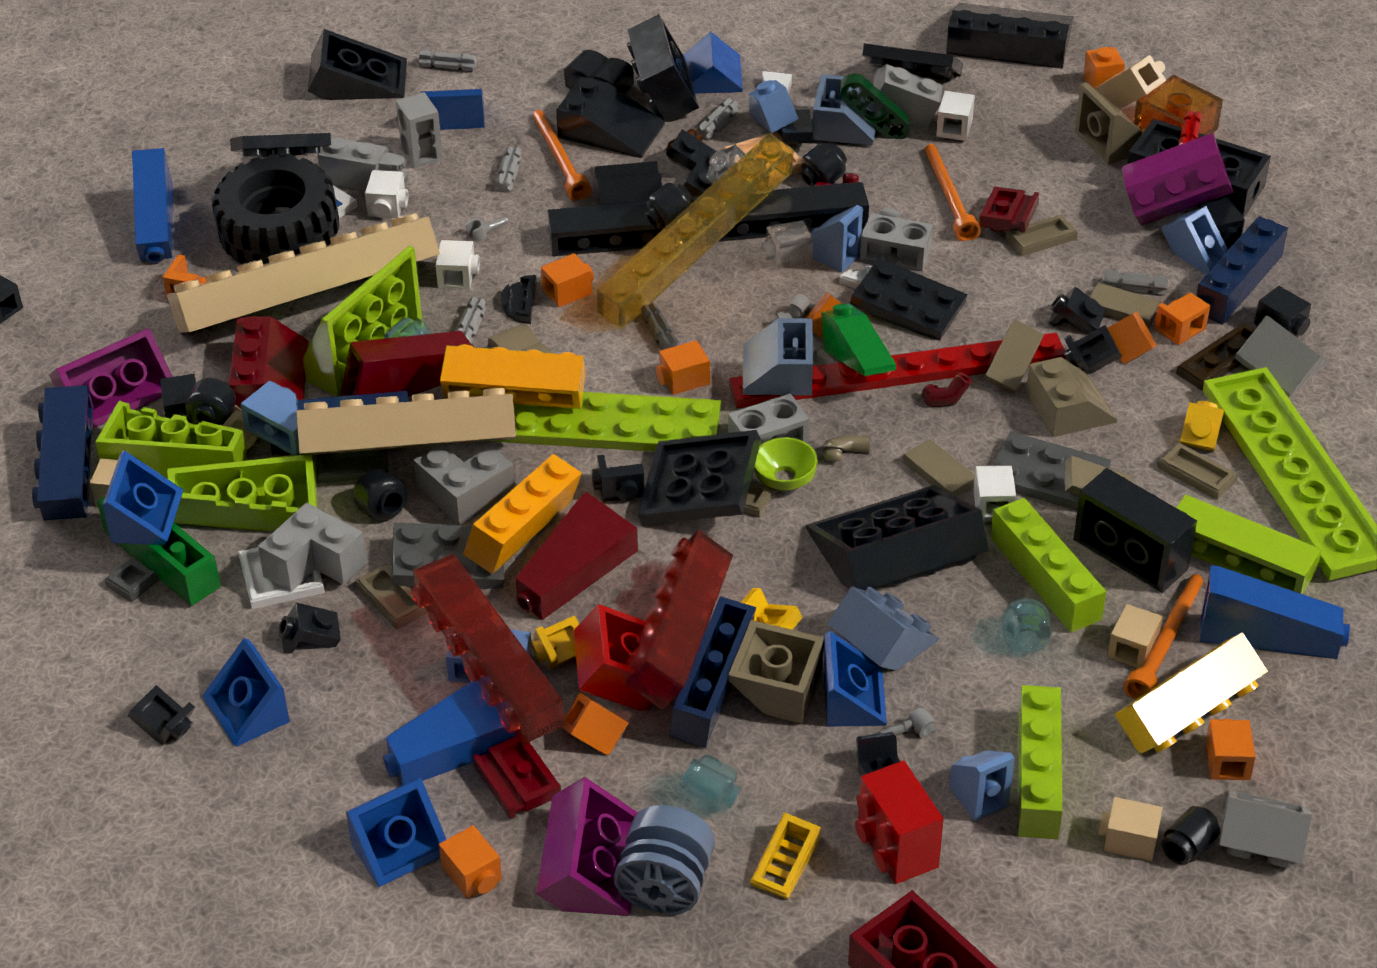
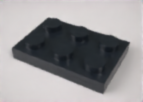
M878 258L852 294L850 304L853 307L908 330L940 341L965 304L968 294Z

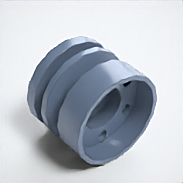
M669 805L648 806L638 811L632 820L626 837V847L620 855V862L614 873V885L621 896L641 909L671 915H679L692 910L698 902L700 888L704 882V872L709 866L715 847V835L706 822L685 809Z

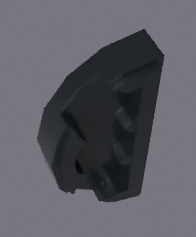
M536 275L520 277V282L514 283L511 286L508 284L504 287L501 293L502 310L509 318L517 322L531 324L537 283Z

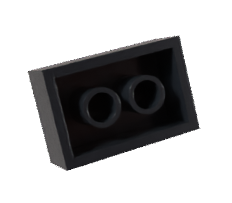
M660 14L628 29L630 42L627 43V47L633 57V60H631L632 66L638 75L636 82L643 94L648 93L650 95L649 103L656 115L661 114L666 122H672L698 109L699 105L685 57Z
M1105 468L1080 490L1073 540L1159 592L1164 593L1189 568L1198 520L1132 483L1125 477Z

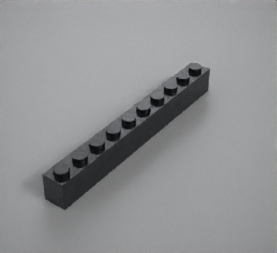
M863 182L692 197L694 205L692 206L693 213L691 217L672 231L664 230L660 226L655 228L650 224L645 215V212L648 211L646 201L548 210L552 257L567 256L573 253L578 255L811 234L814 229L819 228L829 218L856 205L863 207L862 229L865 228L869 218V202Z

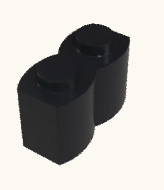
M583 50L564 68L565 86L570 90L580 77L594 78L595 80L609 83L623 93L634 85V72L631 64L622 59L607 58L594 50Z

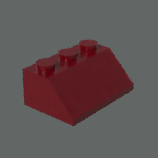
M271 316L237 318L229 386L233 389L236 396L235 405L241 409V403L269 380L283 388L290 389L296 394L297 400H304L306 375L303 357L309 347V340Z

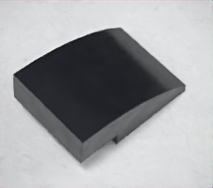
M657 161L591 167L594 190L600 205L646 201L649 195L662 186L661 174H658Z

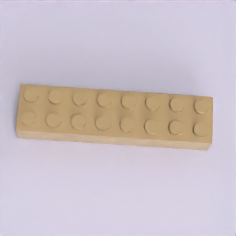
M417 213L403 215L391 219L392 226L389 227L387 222L361 228L362 235L359 236L354 231L331 237V244L327 246L325 241L315 242L299 247L300 254L297 255L292 250L269 256L270 263L263 265L262 260L253 261L237 266L238 273L231 274L230 270H223L205 276L206 283L199 284L197 279L174 285L175 292L167 294L177 328L179 332H192L375 275L409 245L415 248L416 262L439 255V248L429 216L418 218Z

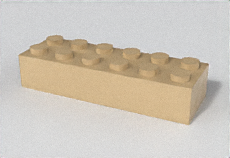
M505 388L484 389L483 396L469 397V391L448 392V399L434 400L432 393L412 395V402H399L397 396L378 397L374 405H363L362 399L341 400L340 407L328 408L326 402L304 403L305 410H296L299 452L302 455L498 441L516 438L513 394H505Z

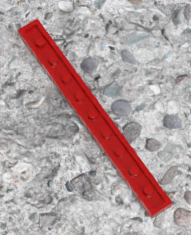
M1057 332L1044 334L1030 364L1059 357L1066 360L1065 350ZM1003 340L891 355L896 363V370L869 376L861 375L843 362L813 366L812 395L792 396L795 400L950 379L955 378L959 372L967 376L985 374ZM743 376L729 378V387L736 409L750 407L784 396L743 395Z

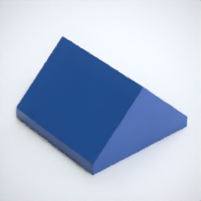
M711 31L684 54L695 94L743 92L740 54Z
M482 89L420 91L421 93H426L437 109L440 130L485 128Z
M125 450L120 453L102 505L111 543L164 545L168 541L183 489Z
M832 631L824 634L823 677L826 726L887 725L882 667Z
M243 638L202 695L235 746L242 745L290 722L284 688L250 639Z
M421 778L412 780L346 811L351 845L378 887L440 858L439 844L447 839Z

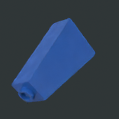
M164 148L132 151L136 248L140 261L158 263L164 259L173 258V182Z
M1210 566L1201 611L1200 642L1221 644L1243 632L1253 649L1338 659L1341 646L1347 647L1350 625L1343 623L1342 607L1220 566Z
M503 664L496 665L387 736L388 754L383 755L386 770L391 778L397 776L401 785L417 778H421L424 781L473 763V755L478 754L482 756L489 753V748L523 733L529 742L534 740L533 716Z

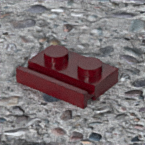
M994 186L979 216L980 227L989 228L994 232L1011 231L1013 227L1020 228V233H1025L1039 204V192H1034L1033 196L1025 195V190Z
M523 733L489 748V753L482 756L478 754L472 756L474 768L510 820L515 818V813L525 810L528 812L551 801L552 796L561 791V785Z

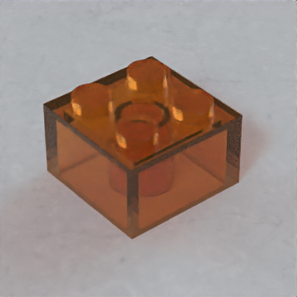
M1173 74L1157 88L1136 100L1133 123L1140 128L1142 133L1153 119L1182 127L1187 111H1199L1202 115L1199 133L1208 135L1214 133L1219 128L1223 99Z

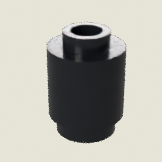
M1198 806L1189 807L1165 831L1164 839L1161 842L1164 853L1170 860L1180 865L1194 862L1219 837L1220 827L1218 820L1206 808Z

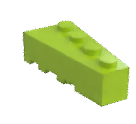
M118 401L96 440L99 460L100 458L118 460L120 453L125 450L167 479V469L248 460L243 430L205 421L195 425L189 423L187 417L176 414L171 419L157 416V410L144 407L140 412L130 409L129 403Z
M312 454L167 469L168 480L183 489L174 519L176 524L274 532L304 504L309 503L318 508L317 484Z

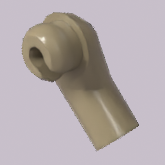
M842 435L828 439L822 447L825 450L823 457L829 462H840L842 460V452L869 454L870 436Z

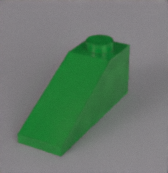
M838 304L833 306V310L821 312L825 352L863 376L896 370V363L866 314L857 310L851 304Z

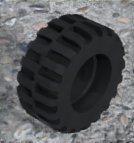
M277 154L268 155V158L260 159V157L253 158L248 164H239L235 167L234 172L229 171L223 177L222 182H219L212 198V209L220 243H222L225 252L241 264L262 260L263 265L270 263L269 256L292 250L297 255L300 254L299 247L315 242L325 241L326 246L330 245V238L336 236L340 226L336 197L330 176L317 164L313 165V162L303 157L299 160L294 155L286 154L285 157H278ZM276 207H291V209L281 213L265 215L275 211Z

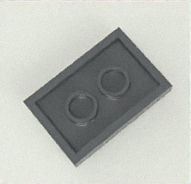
M1010 431L993 466H1012L1016 493L1077 510L1079 496L1065 491V461L1070 456H1075L1110 468L1111 460Z
M394 522L392 585L468 589L503 588L504 564L494 574H491L463 555L472 526Z

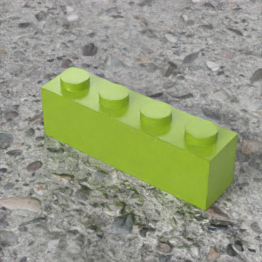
M1186 494L1176 507L1198 520L1191 556L1215 566H1220L1300 594L1304 593L1317 572L1321 548Z
M1021 498L993 509L990 538L1070 633L1101 621L1107 591L1025 498Z
M1022 685L1018 711V837L1058 840L1063 812L1061 687Z

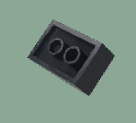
M323 29L311 54L308 92L330 100L404 98L407 58Z
M580 77L556 109L558 138L638 158L643 157L665 125L663 119L611 84L595 80L594 78Z

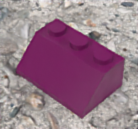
M1213 133L1122 166L1126 191L1135 218L1141 225L1198 206V203L1211 201L1233 193Z
M149 328L56 368L49 374L54 387L88 386L94 406L92 429L107 422L118 401L129 403L130 409L135 410L161 398L160 379L173 377Z
M586 777L554 794L551 801L536 894L563 912L629 916L632 904L621 896L614 885V873L620 862V855L626 847V837L637 811Z

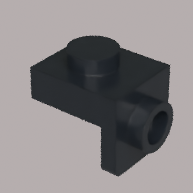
M1075 286L1066 295L1061 293L1050 306V310L1053 312L1048 323L1055 327L1063 318H1066L1084 333L1089 334L1100 327L1106 309Z
M1106 325L1077 341L1071 335L1064 338L1069 348L1064 351L1069 363L1076 367L1079 366L1086 374H1092L1122 357Z
M597 455V469H591L594 490H601L603 502L614 500L630 501L643 496L645 483L642 464L607 468L605 456Z
M296 602L288 616H284L279 624L278 635L282 638L283 652L292 654L300 641L327 648L336 647L341 640L337 612Z
M156 685L130 710L128 717L155 741L164 745L172 736L179 740L193 724L189 718L195 706L189 702L182 708Z
M893 732L865 735L856 738L860 777L900 762L897 755V739Z

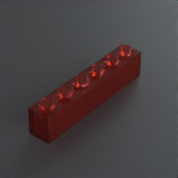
M699 529L689 540L683 537L673 549L671 555L675 558L663 573V577L666 580L660 585L654 595V598L658 601L648 611L645 620L649 623L638 635L636 642L639 644V647L635 649L626 664L630 667L624 683L661 710L685 687L733 558L732 553Z
M454 553L413 570L415 586L411 588V593L416 605L420 609L423 607L426 609L433 629L437 633L441 631L444 634L449 651L454 657L459 656L461 658L468 678L472 682L477 681L488 706H495L497 708L505 730L508 733L514 732L522 745L563 727V700Z

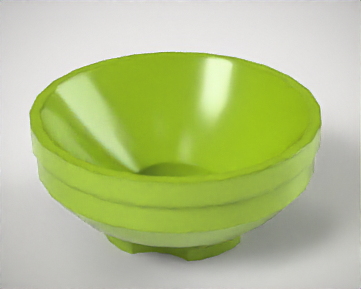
M783 437L771 439L759 446L754 473L761 483L772 489L780 491L795 490L808 484L815 476L818 463L817 454L809 444L796 438ZM780 471H790L795 477L792 480H779L775 477V474Z

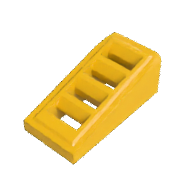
M784 812L752 876L750 885L788 900L822 838L821 827ZM787 836L803 841L804 844L801 847L785 839ZM780 848H784L798 854V857L794 859L778 851ZM773 860L791 866V871L788 872L772 865ZM769 872L786 879L784 886L765 879V874Z

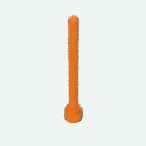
M542 110L534 111L533 119L566 178L564 188L567 195L572 201L588 198L592 192L588 179L576 172Z
M928 144L925 147V153L955 217L953 230L959 241L977 239L981 233V228L976 217L967 214L936 146Z
M1193 574L1189 577L1143 666L1131 671L1123 685L1124 692L1128 697L1138 699L1158 685L1156 673L1203 585V578L1200 575Z

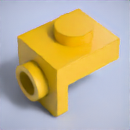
M1198 401L1197 404L1189 402L1180 443L1190 447L1215 451L1224 409L1218 408V405L1209 401Z
M753 587L741 601V603L756 607L754 621L793 630L803 618L798 606L768 604L761 588Z
M575 615L545 629L543 626H540L534 631L533 638L535 641L531 642L532 650L538 662L542 663L545 661L549 670L576 659L574 629L579 625V622Z

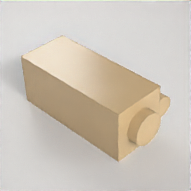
M1151 55L1109 78L1095 89L1121 109L1145 96L1166 81L1162 75V72L1165 70V64L1162 61L1154 62Z

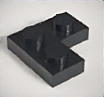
M683 129L666 153V155L692 171L683 185L692 197L715 195L734 164L733 161Z

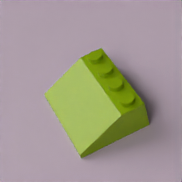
M409 245L321 319L303 357L306 381L339 397L350 342L408 336L423 323L414 247Z

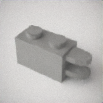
M331 137V146L322 147L321 153H318L319 167L330 176L333 185L366 191L372 170L403 172L404 185L408 183V175L405 171H402L407 165L405 157L388 153L387 146Z

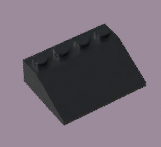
M959 3L953 9L948 25L946 54L1063 69L1074 16Z
M935 485L805 525L806 530L841 584L849 589L852 586L865 591L868 587L877 590L878 586L887 583H904L910 580L912 575L922 572H938L943 569V565L953 562H969L974 560L976 555L988 551L982 510Z

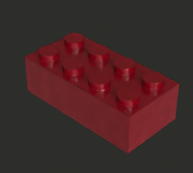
M913 890L850 934L848 965L851 968H998Z

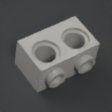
M423 92L396 100L401 149L412 166L417 168L443 160L439 113L426 93Z
M871 213L861 235L860 259L876 262L878 258H881L903 268L923 271L932 248L933 224Z
M790 393L729 413L728 433L757 430L761 439L760 445L771 439L783 437L796 438L808 443L810 419Z

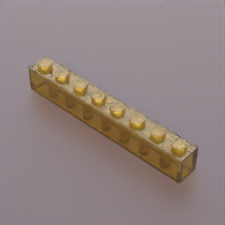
M767 134L597 289V312L621 329L632 322L642 312L641 308L644 304L649 305L791 174L794 150L772 134Z

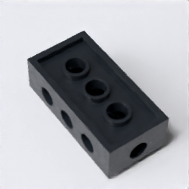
M1153 119L1130 149L1127 164L1178 146L1182 127ZM1198 133V138L1205 136L1204 134ZM1216 139L1233 189V193L1220 198L1228 197L1244 218L1266 185L1271 156Z

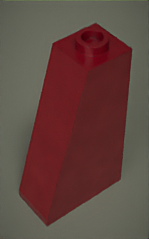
M462 331L350 342L340 396L407 391L408 397L441 386L440 379L447 345L459 346L466 344L473 347L474 345L469 342Z
M588 492L584 493L516 576V601L519 607L524 612H532L541 620H544L638 552L637 527Z

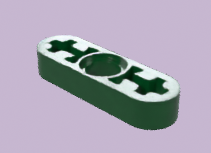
M853 73L846 75L841 80V99L887 139H904L908 136L910 131L908 115L864 76ZM871 103H879L883 106V109L879 112H871L867 109V106Z

